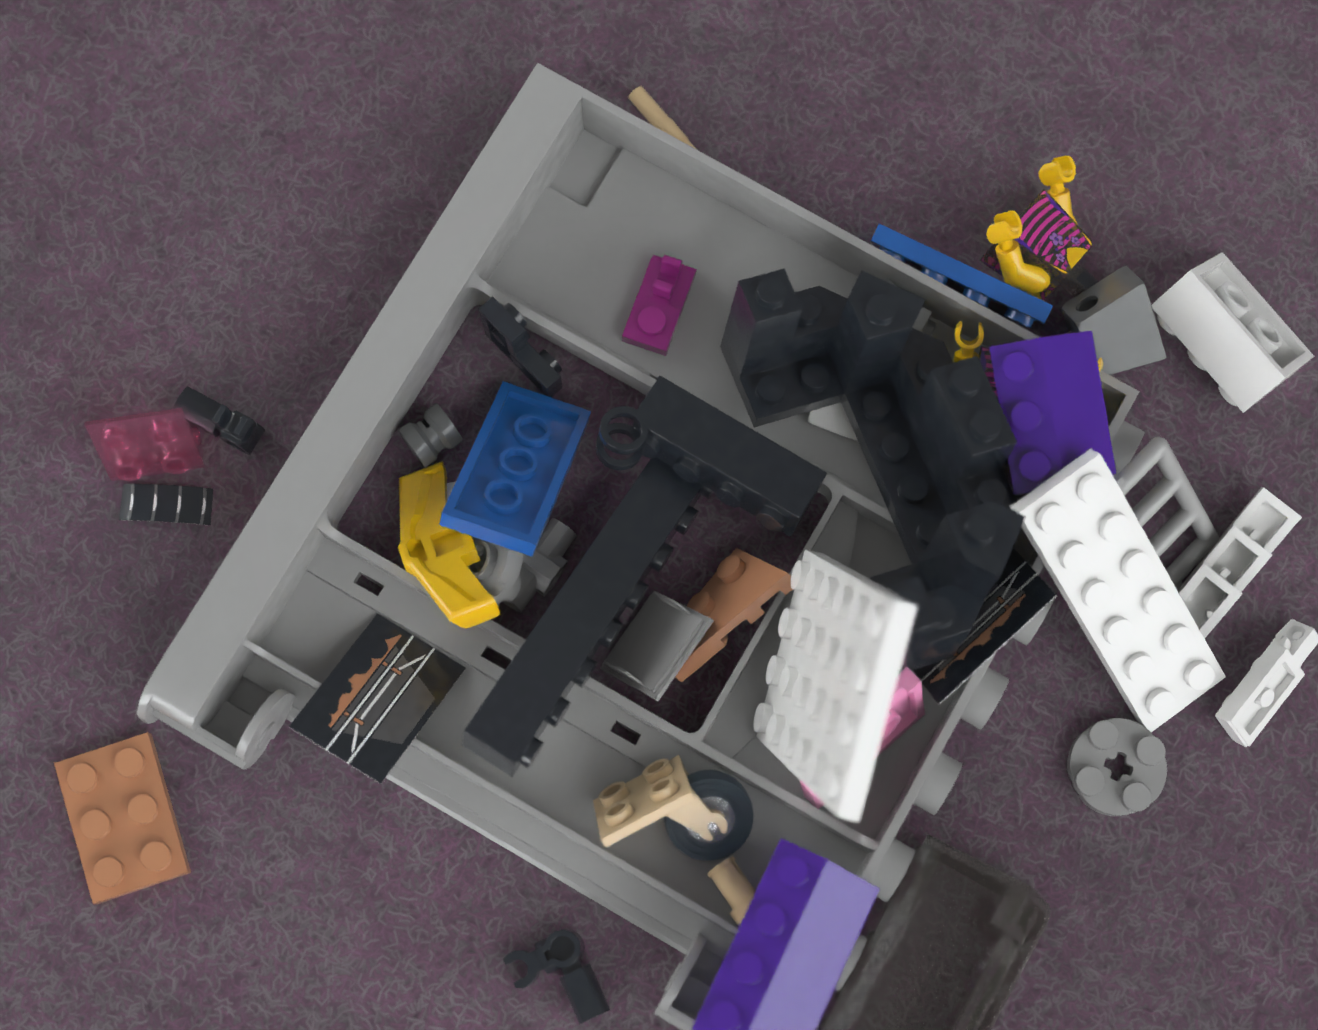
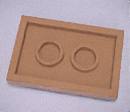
M147 732L54 763L93 904H99L191 873L151 733Z

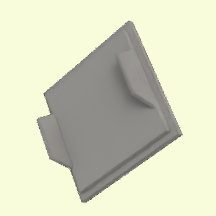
M654 591L602 663L600 669L659 701L714 620Z

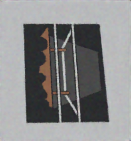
M1012 547L1000 578L984 599L972 630L954 656L912 671L921 680V683L938 705L941 704L1050 603L1057 594Z
M377 613L289 725V728L381 784L466 667Z

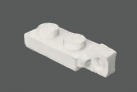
M1291 619L1275 635L1276 638L1273 639V642H1271L1261 657L1254 661L1250 671L1233 693L1226 697L1222 707L1215 714L1217 720L1236 743L1244 747L1250 746L1305 675L1301 669L1302 663L1318 644V634L1311 626L1309 627Z

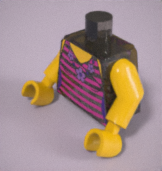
M1067 155L1056 157L1051 163H1046L1040 168L1039 178L1044 185L1050 186V190L1046 191L1043 189L1020 215L1013 210L995 215L994 224L988 227L986 233L987 239L993 245L980 259L985 265L1003 276L1006 284L1023 290L1042 301L1047 298L1058 284L1073 297H1076L1099 282L1078 263L1093 244L1088 235L1078 226L1072 214L1070 190L1064 188L1063 183L1071 182L1076 174L1075 163Z

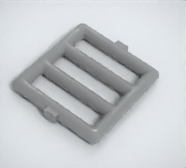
M1155 437L1118 474L1114 473L1113 477L1125 496L1157 463L1164 477L1132 508V511L1142 527L1173 495L1177 499L1180 508L1149 541L1158 557H1160L1190 525L1192 526L1197 538L1166 569L1178 591L1183 584L1182 580L1218 542L1219 536L1169 443L1163 437Z

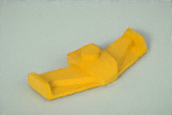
M442 461L399 478L400 544L398 545V550L406 572L419 580L450 622L466 629L496 618L500 611L495 599L491 594L489 595L467 567L481 561L472 536L439 525L441 513L447 502V471Z

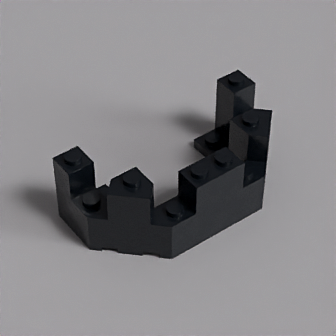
M785 269L740 280L737 284L720 348L753 427L842 403L911 561V565L868 578L917 606L899 674L906 667L910 670H915L953 657L972 630L984 599L1000 578L1026 517L1011 510L1010 507L1017 502V499L1002 469L1016 446L1017 440L978 357L975 356L953 363L943 341L913 328L925 299L864 271H861L848 298L822 286L794 292Z

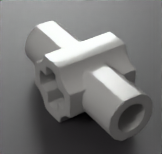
M554 518L549 521L533 557L523 554L519 573L521 587L518 595L512 601L503 600V603L513 610L522 613L536 592L545 597L553 588L568 565V561L562 556L577 537L568 526Z

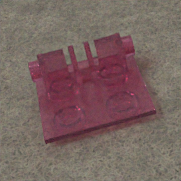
M182 408L85 422V427L111 481H134L144 476L165 473L181 474L188 470L205 468L198 446L201 445L200 430L198 427L190 428Z

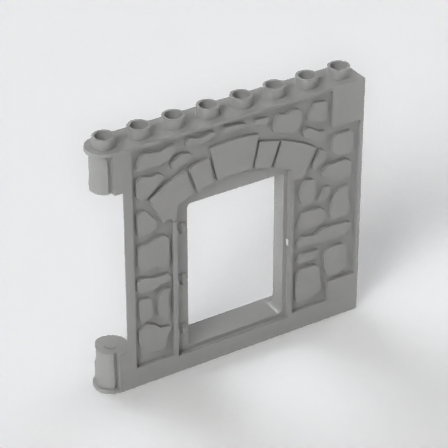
M537 63L154 670L138 703L137 716L147 724L154 723L159 719L244 770L248 769L262 755L270 740H274L285 720L293 722L378 613L466 667L386 778L684 953L685 957L681 963L679 962L664 989L665 993L654 1014L681 1030H691L739 928L729 914L732 908L713 880L708 877L707 873L727 858L734 856L735 862L756 891L780 839L783 838L830 860L878 887L880 891L877 897L887 902L901 882L915 854L913 848L895 839L909 810L915 804L930 814L935 815L948 796L961 771L963 764L942 752L959 719L981 730L992 715L1008 685L1009 678L989 668L996 653L939 705L921 683L925 715L875 759L859 822L838 818L825 804L820 809L814 807L804 797L800 780L756 737L757 732L754 731L753 723L756 709L761 702L765 703L769 684L766 683L767 666L773 655L777 656L782 638L778 634L780 617L785 608H790L794 589L786 596L781 590L778 592L698 731L694 733L684 732L590 677L582 688L574 684L565 698L571 704L564 717L556 727L548 724L538 738L544 742V745L531 766L526 768L520 765L513 777L462 746L464 729L505 671L483 657L486 650L489 648L506 660L512 661L526 640L492 620L466 629L450 622L415 576L337 531L339 521L470 310L476 305H483L493 296L503 307L507 303L513 305L527 321L525 328L644 395L648 394L661 375L827 472L818 492L827 498L828 507L797 561H802L805 549L819 552L869 578L911 565V561L860 444L856 440L809 423L808 417L810 412L753 427L720 348L738 281L785 269L794 292L822 286L848 298L861 271L882 280L886 278L894 282L893 285L925 299L924 308L932 312L929 319L937 323L931 336L945 343L953 362L955 352L960 350V346L955 340V328L960 321H962L960 335L967 341H972L978 336L979 322L983 326V342L979 347L975 348L980 362L982 348L989 349L991 346L1040 337ZM664 254L682 260L683 265L697 269L666 356L622 342V334L651 256L656 255L663 258ZM990 350L983 351L984 355H990ZM986 359V363L992 364L991 359ZM986 367L985 372H993V368ZM1100 371L1116 472L1118 474L1132 459L1145 431L1124 420L1140 391ZM987 376L988 380L995 381L994 377ZM1015 495L1017 502L1025 497ZM1021 527L1013 548L1039 575L1044 564ZM361 574L383 588L378 596L356 584ZM1054 599L1012 638L1024 645H1028L1046 617ZM616 722L632 733L641 736L636 745L611 732ZM678 755L689 774L702 770H716L731 775L743 785L752 802L754 811L753 826L746 842L733 854L710 861L698 860L682 853L670 840L664 824V817L605 848L600 839L593 800L598 798L599 794L609 785L620 781L627 783L642 775L643 770L654 761L663 758L670 760ZM707 799L702 800L709 809H712ZM719 801L721 805L720 812L727 818V807ZM715 822L708 824L710 831L719 828ZM859 935L835 990L839 991L847 980L863 951L867 937Z

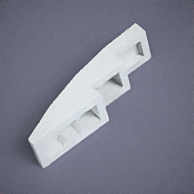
M1264 487L1259 489L1178 589V593L1204 639L1243 594V589L1271 558V553L1302 518Z

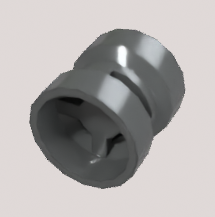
M437 403L424 411L423 420H419L416 423L408 422L398 429L399 434L424 468L437 461L438 453L442 449H453L463 442L460 433Z

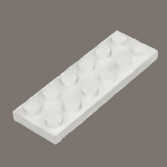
M1090 448L1010 507L1011 510L1026 516L1021 527L1139 724L1153 732L1226 677L1100 453Z

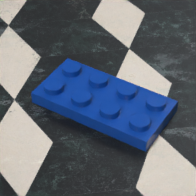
M878 224L871 239L873 245L879 247L883 252L904 263L907 260L921 267L920 272L946 285L949 280L964 287L962 295L987 308L990 301L1006 307L1007 310L1004 317L1027 328H1031L1034 321L1040 324L1045 323L1053 305L882 224Z
M503 381L443 508L439 525L533 557L589 423L591 411Z

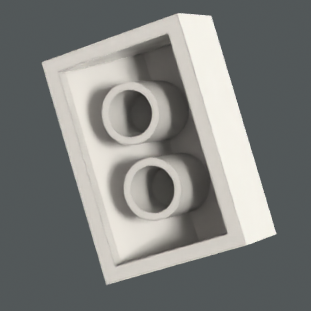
M1223 252L1191 269L1151 305L1152 309L1158 314L1157 319L1162 328L1179 338L1188 349V356L1198 368L1207 371L1219 384L1218 388L1223 398L1231 405L1238 406L1243 413L1314 357Z

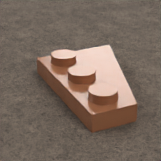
M736 548L730 556L726 557L719 564L717 572L687 604V607L714 621L675 676V679L682 683L724 648L728 640L727 634L741 622L747 620L750 624L754 623L765 613L761 605L779 590L785 596L793 590L791 588V575Z

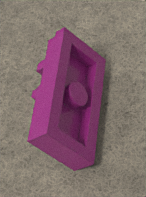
M665 254L663 258L656 255L651 256L622 334V342L666 356L697 269L683 265L682 260Z

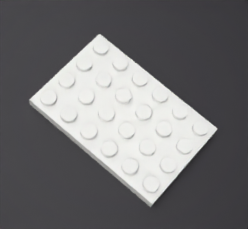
M805 549L802 561L798 560L792 571L791 588L794 589L790 608H785L780 617L778 634L782 638L777 656L773 655L767 666L766 683L769 684L765 703L761 702L756 709L753 726L754 731L757 732L756 737L838 818L859 822L917 606L827 555Z

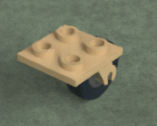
M679 755L670 760L663 758L654 761L643 770L642 775L627 783L620 781L609 785L599 794L598 798L593 800L600 839L605 848L664 817L666 831L672 843L687 856L706 861L725 858L736 852L749 837L754 819L752 802L746 789L739 781L727 773L716 770H702L689 774Z

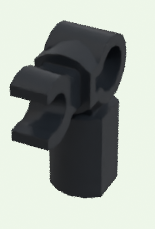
M188 386L179 395L172 410L176 416L215 437L220 435V439L247 455H251L265 431L261 425L237 410L232 412L227 406Z
M562 929L554 931L547 938L535 943L536 950L532 952L515 950L507 954L503 959L505 965L516 960H522L527 964L528 973L523 979L514 982L515 988H525L532 985L538 979L540 971L544 969L548 974L562 969L564 976L559 979L579 1024L610 1010L591 965L584 966L581 957L584 953L583 939L573 930Z

